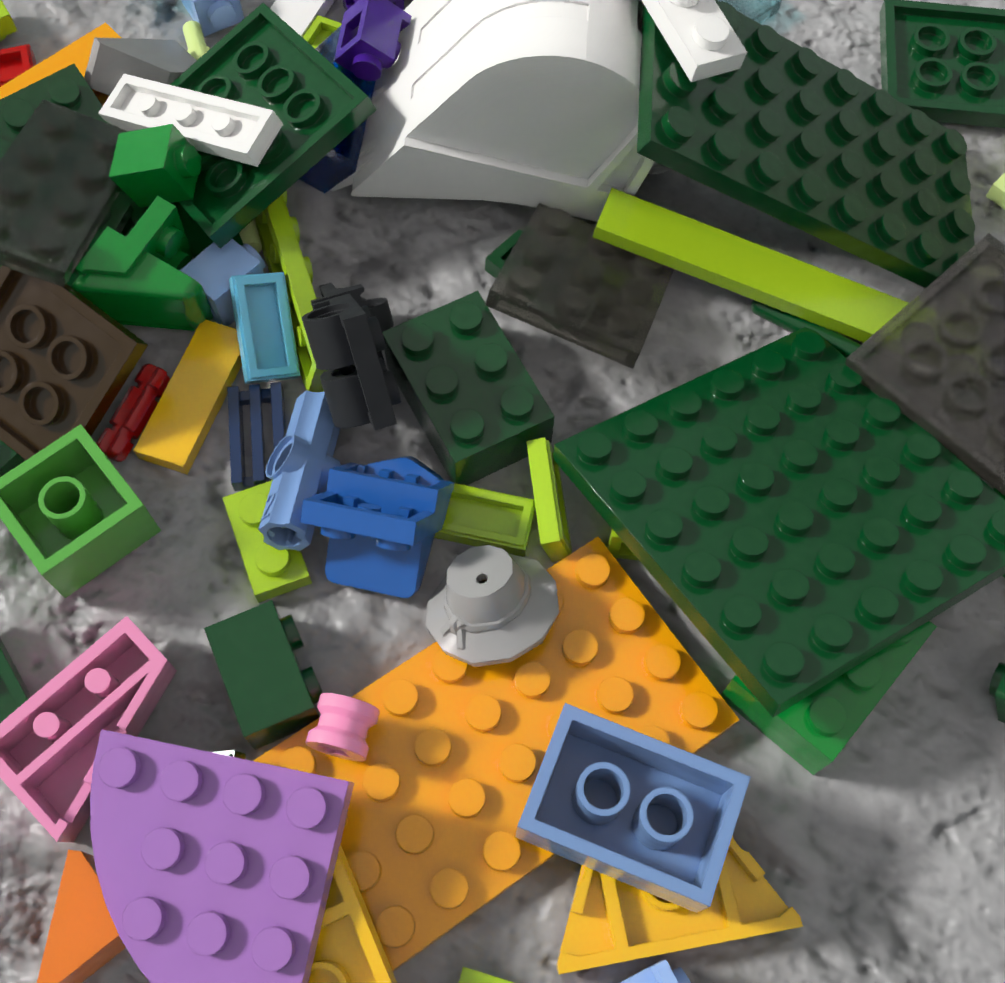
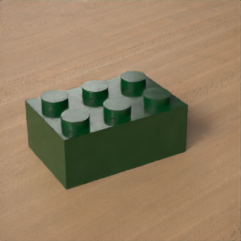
M475 291L382 332L386 345L384 351L387 367L392 371L397 385L452 482L467 486L528 457L526 441L545 437L546 440L552 443L555 416L479 291Z

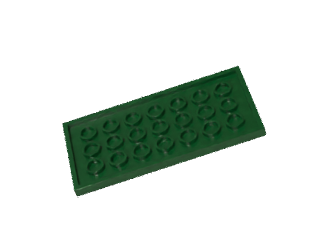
M715 0L745 47L747 54L740 69L690 82L643 4L637 138L638 154L962 306L980 298L979 264L976 259L974 240L975 223L972 218L970 201L971 183L968 178L966 161L967 144L964 137L958 131L948 129L930 119L921 110L912 109L894 99L885 90L876 89L855 77L849 70L840 69L817 56L813 50L797 45L779 35L772 27L761 25L738 12L729 3Z

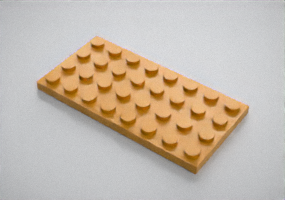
M598 536L547 569V572L556 581L559 614L542 644L512 662L474 667L446 655L438 643L434 642L353 695L352 698L369 703L380 711L377 724L368 729L365 739L369 747L366 761L342 759L307 746L305 742L308 732L317 727L320 717L253 760L255 762L354 782L340 844L393 972L556 855L518 839L515 835L565 703L692 754H696L740 720Z

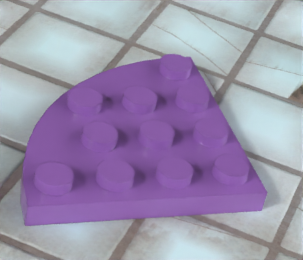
M101 729L93 763L90 793V829L95 867L105 904L117 932L137 967L149 982L308 983L354 782Z

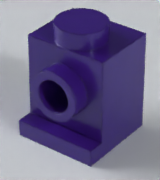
M358 0L344 12L334 62L351 71L359 79L365 81L378 80L381 77L382 69L390 68L398 58L401 49V43L398 41L399 33L410 25L412 16L388 0Z

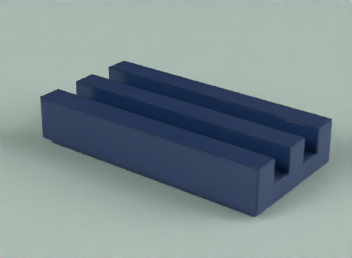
M281 382L270 383V388L261 389L260 384L249 385V390L240 391L238 386L228 387L231 484L234 491L246 490L271 481L270 478L266 477L262 403H271L273 444L275 449L278 443L286 436L284 390ZM243 405H250L253 476L246 477Z

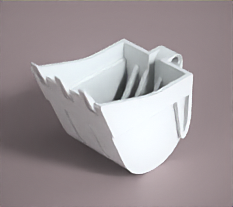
M413 0L404 10L412 16L411 23L399 33L398 41L401 43V49L394 64L388 69L383 68L381 77L375 81L359 79L352 72L348 76L357 87L368 82L367 95L375 106L376 111L347 136L350 137L361 132L359 147L332 175L330 190L334 192L353 184L351 196L504 202L535 207L598 222L611 188L635 196L647 174H660L670 170V168L637 153L642 0Z

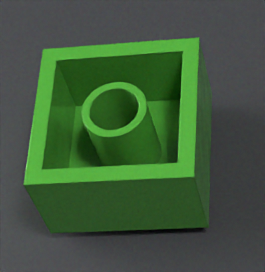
M81 424L0 477V519L40 574L64 598L70 596L161 531L144 504Z

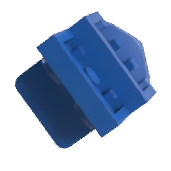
M412 456L393 458L367 465L350 462L330 468L327 491L303 499L300 522L321 527V535L329 537L325 565L327 579L336 584L400 598H409L416 594L422 584L435 533L442 530L455 482L444 480L439 474Z

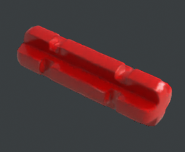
M150 363L141 367L134 379L138 383L137 386L129 387L109 421L113 425L112 428H105L97 440L96 444L108 459L122 462L127 458L134 446L130 442L131 438L137 439L155 410L158 402L154 399L156 397L161 398L170 381L167 372L160 367Z

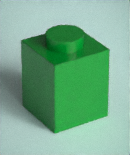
M173 124L123 132L118 135L109 178L140 208L150 206L157 196L170 203L193 200L197 177L201 171L202 156Z

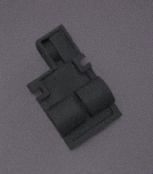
M332 283L320 285L322 297L310 301L313 311L305 314L302 317V321L317 369L327 370L320 376V380L334 425L338 428H352L371 423L376 431L397 424L392 406L401 403V398L394 375L391 370L387 371L382 350L386 349L382 332L394 326L387 298L367 300L362 298L360 295L365 290L361 284L345 288H335Z

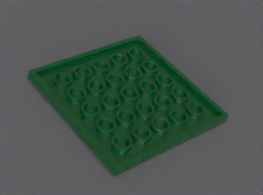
M807 327L799 329L554 444L553 460L772 717L777 716L1005 574V500L818 332Z

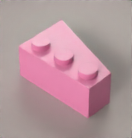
M128 616L124 617L0 723V778L56 842L74 843L90 816L93 763L101 729L138 736L177 672L173 665Z

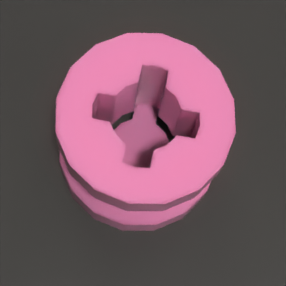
M334 693L321 694L317 704L321 714L317 727L309 730L305 742L306 745L322 753L342 759L366 761L369 747L365 739L368 729L377 724L380 714L379 709L369 703L345 695Z

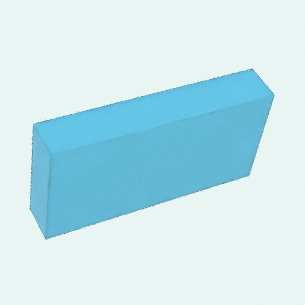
M284 272L231 276L229 286L245 384L297 379L300 376V369Z

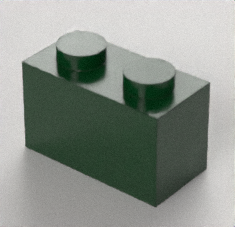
M271 600L204 628L243 737L255 750L298 732L320 717L315 703L319 701L323 691L313 667L310 666L303 670L300 667L295 650L304 647V643L292 614L281 618Z

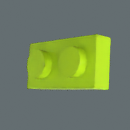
M273 480L222 498L258 603L312 584L302 552L292 549L278 550L264 543V536L258 530Z

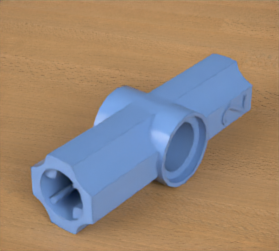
M306 390L296 399L286 436L275 447L266 466V477L273 481L258 530L264 536L263 542L278 550L292 549L301 551L311 544L315 526L300 523L303 499L326 492L329 469L341 465L340 461L333 457L340 428L336 427L333 423L324 391L311 392Z

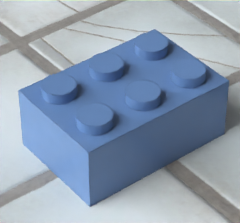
M565 703L518 823L515 837L697 913L711 906L751 777Z

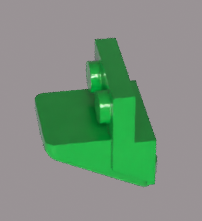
M159 196L155 198L127 236L107 226L75 268L79 276L72 283L71 287L121 325L196 331L199 324L205 321V319L209 321L213 319V314L202 285L192 277L179 271L192 260L193 255L176 206Z

